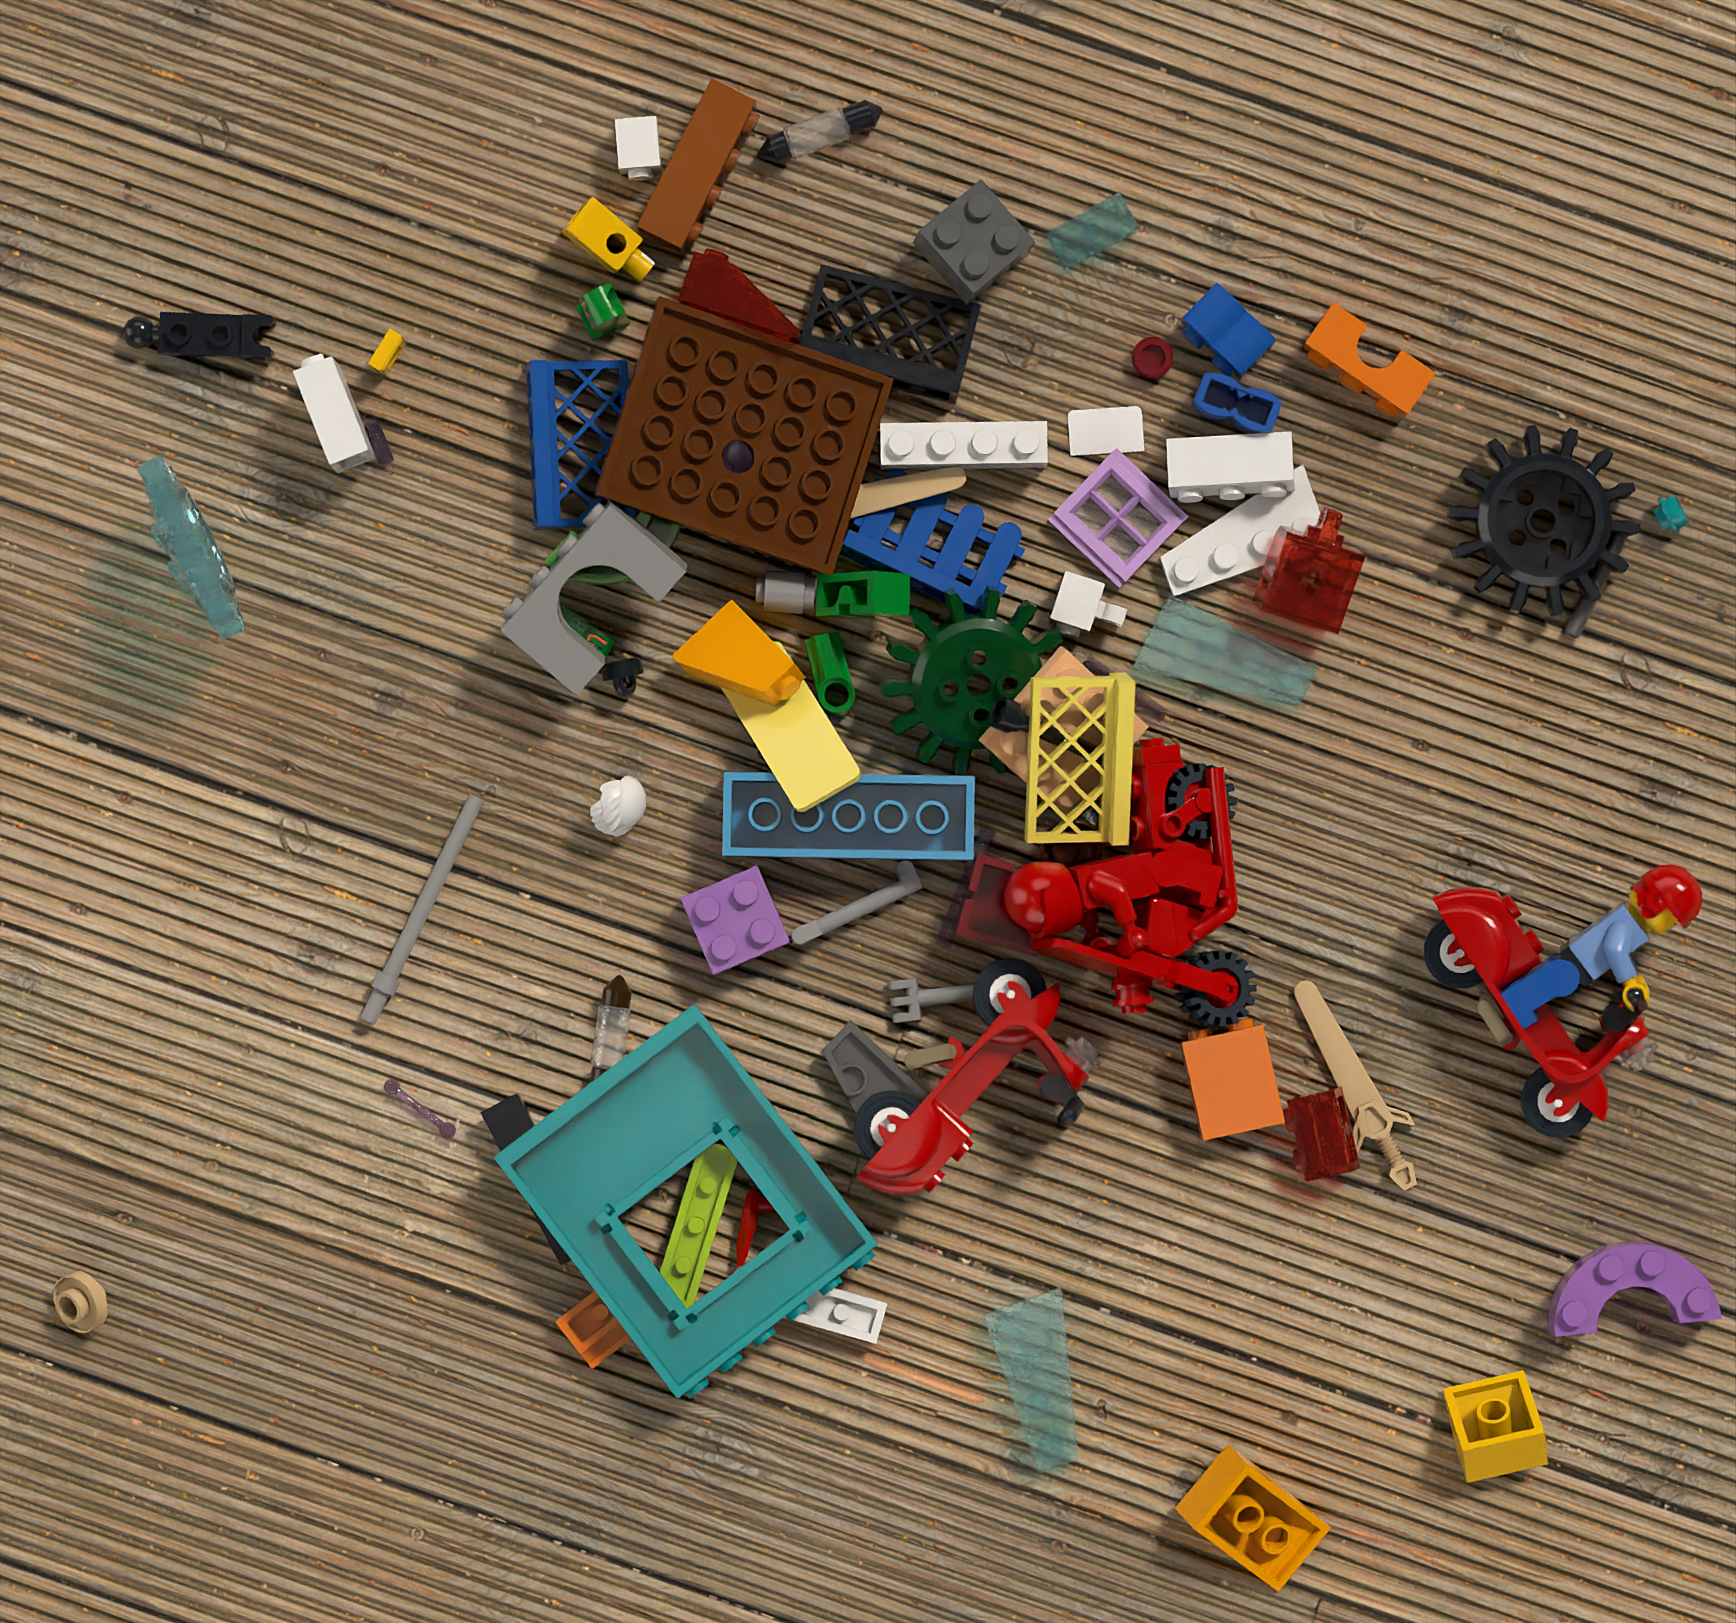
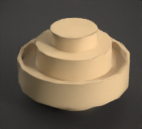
M73 1271L56 1281L53 1288L55 1308L62 1321L70 1329L78 1333H88L105 1322L107 1317L106 1293L104 1288L95 1279L82 1271Z

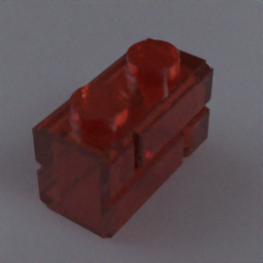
M1342 1087L1300 1095L1287 1100L1288 1108L1283 1110L1285 1126L1289 1133L1294 1132L1298 1148L1293 1149V1161L1297 1172L1304 1173L1305 1182L1350 1173L1361 1168Z

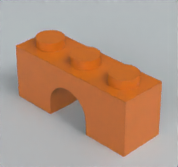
M1333 302L1302 347V349L1308 352L1306 359L1323 371L1330 367L1342 376L1340 382L1352 392L1360 395L1364 391L1376 399L1374 406L1391 418L1399 415L1404 419L1436 373L1404 350H1401L1394 361L1387 367L1372 368L1364 364L1359 358L1357 343L1367 325Z

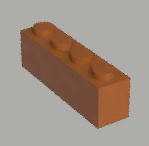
M711 78L637 224L639 233L683 254L687 245L695 246L704 228V225L700 224L699 221L705 209L707 208L712 211L722 193L723 188L717 185L724 171L729 174L732 173L741 155V151L736 148L742 136L750 137L760 118V115L755 113L757 108L756 100Z

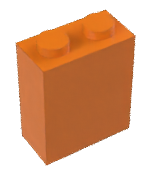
M1252 1018L1240 1020L1235 1024H1228L1229 1031L1213 1035L1211 1027L1187 1032L1188 1040L1179 1042L1200 1138L1203 1141L1285 1123L1263 1024L1253 1026Z

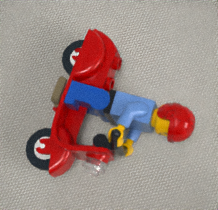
M1669 864L1660 865L1647 871L1641 876L1639 881L1630 887L1629 900L1631 903L1628 906L1623 901L1561 945L1559 953L1553 954L1545 960H1542L1539 954L1545 948L1535 932L1530 929L1525 933L1516 918L1521 916L1522 913L1509 894L1502 897L1498 891L1487 888L1461 887L1449 889L1432 896L1443 919H1440L1430 929L1424 942V961L1426 966L1439 983L1451 988L1468 989L1481 984L1483 981L1485 982L1502 1010L1490 994H1482L1479 998L1477 1010L1497 1041L1500 1044H1504L1503 1048L1505 1051L1516 1048L1522 1039L1541 1066L1527 1078L1521 1092L1522 1111L1526 1121L1537 1132L1551 1138H1566L1579 1133L1590 1123L1593 1114L1605 1123L1609 1109L1608 1088L1600 1071L1618 1054L1623 1060L1620 1063L1622 1068L1627 1069L1632 1066L1635 1072L1656 1060L1653 1052L1659 1046L1656 1042L1651 1043L1647 1035L1650 1032L1644 1024L1645 1017L1641 1015L1650 1004V992L1645 978L1637 974L1635 970L1637 965L1631 952L1649 939V931L1652 930L1654 933L1662 935L1678 923L1686 929L1699 914L1702 906V891L1696 879L1684 867ZM1612 968L1618 983L1622 982L1624 1002L1609 1004L1605 1007L1602 1015L1599 1017V1023L1602 1029L1608 1033L1591 1050L1582 1052L1573 1043L1547 1002L1555 996L1564 997L1572 994L1577 989L1579 982L1585 987Z

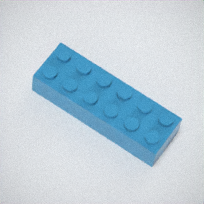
M724 772L722 856L973 861L975 776L861 774V778L857 782L809 810L798 812L791 804L773 773Z

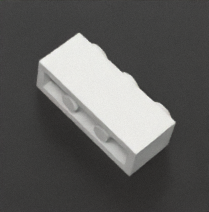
M1291 431L1166 439L1170 498H1178V501L1184 503H1193L1203 500V496L1220 495L1222 500H1239L1244 498L1245 494L1261 493V496L1266 498H1278L1285 496L1286 491H1295Z

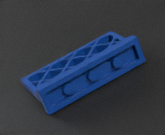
M530 360L526 365L533 528L534 530H550L552 528L587 527L582 522L583 519L602 499L597 497L592 501L575 484L589 469L600 477L602 470L595 463L609 449L612 439L604 434L593 421L607 406L618 416L620 415L629 387L628 360L556 362ZM594 370L588 378L580 371ZM601 370H618L619 388L608 398L591 380ZM554 371H571L582 382L581 386L569 399L555 388ZM586 386L604 402L590 419L571 403ZM618 394L620 396V408L612 402ZM555 397L563 403L557 411ZM566 407L584 423V426L571 440H568L557 429L556 418ZM588 427L606 443L592 460L573 444ZM557 438L565 445L559 453ZM568 449L587 465L572 482L559 471L558 459ZM559 479L567 486L561 494ZM572 490L589 507L579 518L561 519L560 501ZM625 507V511L635 519V510Z

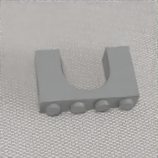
M609 501L605 507L597 503L582 521L587 526L577 539L570 534L556 550L555 554L560 558L550 569L543 565L528 582L532 590L523 600L516 596L500 615L505 619L500 631L576 696L603 667L606 657L570 627L565 620L560 608L559 596L566 580L578 570L588 566H610L622 571L657 602H660L687 571L686 562L623 508L612 501Z

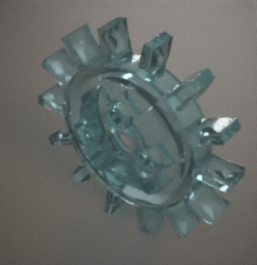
M163 455L139 465L138 472L146 485L144 491L149 498V507L155 523L150 525V529L159 547H163L167 555H170L172 559L167 562V565L176 584L181 585L185 593L189 592L198 607L206 612L214 630L217 629L222 640L246 630L244 627L246 621L238 608L240 604L235 595L236 590L230 572L191 494L185 486L179 484L172 466H168Z

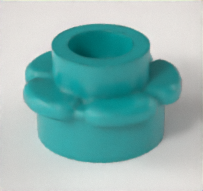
M1673 494L1664 500L1661 496L1658 498L1661 506L1653 510L1664 531L1672 528L1674 533H1679V529L1688 525L1689 521L1677 497Z

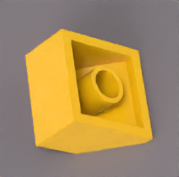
M1524 1370L1443 1388L1456 1451L1467 1483L1548 1464L1545 1432Z

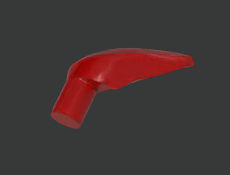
M754 1187L749 1190L745 1197L739 1224L736 1255L737 1266L740 1267L745 1263L752 1237L758 1228V1212L777 1213L765 1196H758V1190Z

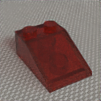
M709 248L705 249L704 254L694 251L678 298L679 303L799 345L801 339L800 330L734 264L728 261V255Z

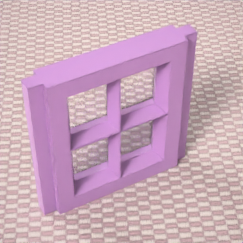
M1116 448L1050 516L1048 521L1120 588L1188 516Z

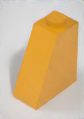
M732 599L671 656L688 676L774 706L778 705L782 700L793 696L799 689L800 683L806 678L795 663Z

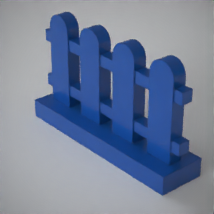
M892 469L886 474L884 479L908 474L902 469ZM941 493L903 504L915 510L903 536L888 529L899 506L870 513L866 517H856L853 526L858 528L859 531L856 533L849 529L842 544L840 554L874 571L910 574V588L945 604V590L953 588L963 600L964 614H980L982 596L986 586H995L1002 597L1007 585L1000 581L1012 557L1020 560L1025 548L1018 545L1022 532L1015 523H1003L998 528L996 534H993L981 528L984 521V512L979 506L974 504L966 505L960 511L959 516L943 510L947 502L946 493ZM938 521L952 528L941 553L925 547ZM975 539L990 546L978 571L963 565ZM882 540L896 546V550L894 551L881 545ZM921 558L934 564L933 569L919 563V559ZM959 576L971 582V586L969 587L955 580L956 577Z

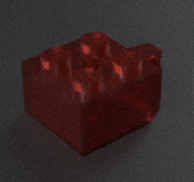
M1323 506L1316 526L1307 525L1305 532L1283 525L1279 526L1273 538L1252 600L1260 611L1339 634L1365 559V555L1359 549L1343 544L1344 536L1338 534L1343 517L1340 511ZM1313 573L1316 576L1314 582H1308L1305 586L1301 579L1303 576L1310 577Z

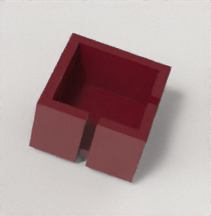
M975 854L965 890L973 892L972 898L962 899L953 934L1037 956L1038 952L1030 949L1031 941L1036 938L1032 937L1026 928L1017 925L1008 915L1004 904V891L1008 879L1013 874L1014 863L982 854Z

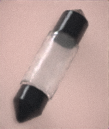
M863 100L842 109L838 107L783 128L782 131L768 136L758 151V156L768 161L781 163L791 158L797 159L843 142L855 134L876 127L883 112L882 107Z

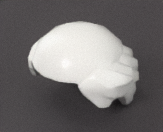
M624 776L621 780H613L601 785V799L593 804L590 809L591 817H593L591 821L595 823V827L605 834L616 837L626 834L642 819L646 809V793L641 783L632 776Z

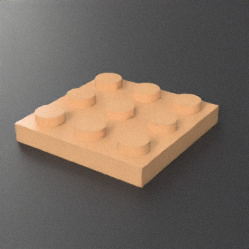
M1060 646L1034 677L1094 675L1067 649ZM1030 682L1014 699L1021 704V708L1025 709L1028 716L1030 708ZM1090 687L1077 699L1090 714L1104 702V687ZM1041 688V706L1051 714L1067 696L1059 688ZM1077 688L1066 689L1072 694ZM1073 703L1056 722L1067 733L1071 734L1087 716ZM1040 712V721L1043 722L1046 717ZM1135 713L1133 745L1149 727ZM1103 714L1097 719L1102 726ZM1093 723L1079 738L1099 746L1102 743V732ZM990 726L979 741L1027 784L1029 734L1021 730L1004 733ZM1039 739V747L1047 755L1058 747ZM1065 750L1054 762L1069 775L1085 758ZM1040 753L1038 765L1044 760V757ZM1091 764L1074 782L1088 795L1099 785L1101 773ZM1050 765L1038 777V788L1047 796L1064 778ZM1070 785L1053 803L1067 816L1084 798Z

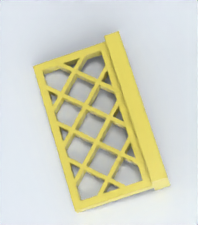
M1126 672L1109 673V676L1031 677L1025 815L1026 843L1110 842L1112 846L1129 845L1136 682ZM1090 687H1104V702L1090 714L1077 699ZM1041 688H1059L1067 698L1049 714L1041 706ZM1066 688L1077 689L1071 694ZM1074 703L1087 718L1069 735L1056 720ZM1040 712L1046 717V719L1041 724ZM1102 714L1103 726L1097 721ZM1094 723L1102 732V743L1091 754H1088L1076 740ZM1053 724L1066 739L1047 755L1039 747V736ZM1073 744L1085 759L1067 775L1054 761ZM1040 753L1044 757V760L1038 765ZM1100 756L1101 766L1095 761ZM1092 764L1101 773L1100 784L1087 795L1074 781ZM1051 765L1064 780L1046 796L1038 788V777ZM1071 785L1084 799L1066 816L1053 801ZM1037 794L1043 799L1038 805ZM1100 796L1098 807L1093 801ZM1089 805L1099 813L1098 831H1081L1073 823ZM1048 806L1063 819L1050 832H1036V818ZM1068 826H1070L1074 831H1064V830H1065Z

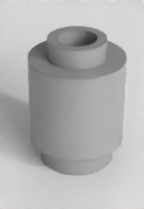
M766 570L765 578H757L755 603H763L764 612L803 614V610H813L815 577H805L804 572Z

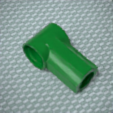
M825 633L804 640L822 710L834 718L848 715L854 709L856 695L840 633ZM833 687H842L849 694L847 702L840 707L831 706L825 700L826 693Z

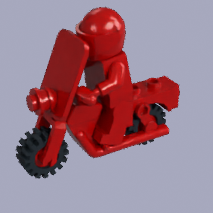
M1164 738L1139 740V748L1133 749L1129 824V835L1133 840V848L1136 853L1109 857L1069 868L1055 862H1032L1021 866L1007 881L1004 891L1006 911L1017 925L1026 928L1028 933L1036 938L1031 941L1030 949L1115 977L1110 986L1111 990H1115L1116 1000H1112V1006H1121L1122 1014L1147 1012L1146 1004L1154 1003V996H1149V986H1153L1152 982L1178 991L1175 993L1176 1000L1184 1001V1004L1179 1006L1182 1013H1190L1188 1019L1192 1022H1200L1199 1025L1227 1026V1024H1235L1239 1022L1238 1017H1245L1249 1013L1245 1007L1254 1005L1255 999L1249 997V993L1257 992V984L1249 985L1248 979L1254 978L1255 975L1253 970L1245 971L1244 968L1248 963L1244 959H1237V954L1233 952L1225 953V951L1198 953V956H1191L1187 959L1189 964L1169 960L1174 959L1230 921L1238 911L1229 819H1233L1236 812L1229 810L1231 805H1237V797H1229V792L1234 791L1235 788L1233 783L1225 784V780L1229 777L1224 772V767L1206 766V763L1184 766L1183 761H1181L1180 744L1164 745ZM1180 836V839H1192V844L1173 839L1172 837ZM1111 905L1117 925L1122 924L1125 934L1118 938L1117 944H1111L1110 940L1098 930L1097 923L1100 920L1096 910L1097 907ZM1077 924H1080V928H1085L1086 930L1082 945L1059 938L1040 939L1072 931Z

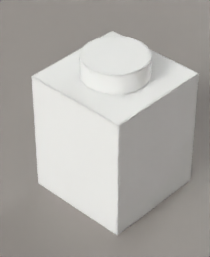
M657 117L615 119L620 175H628L629 180L640 181L652 179L654 172H662Z

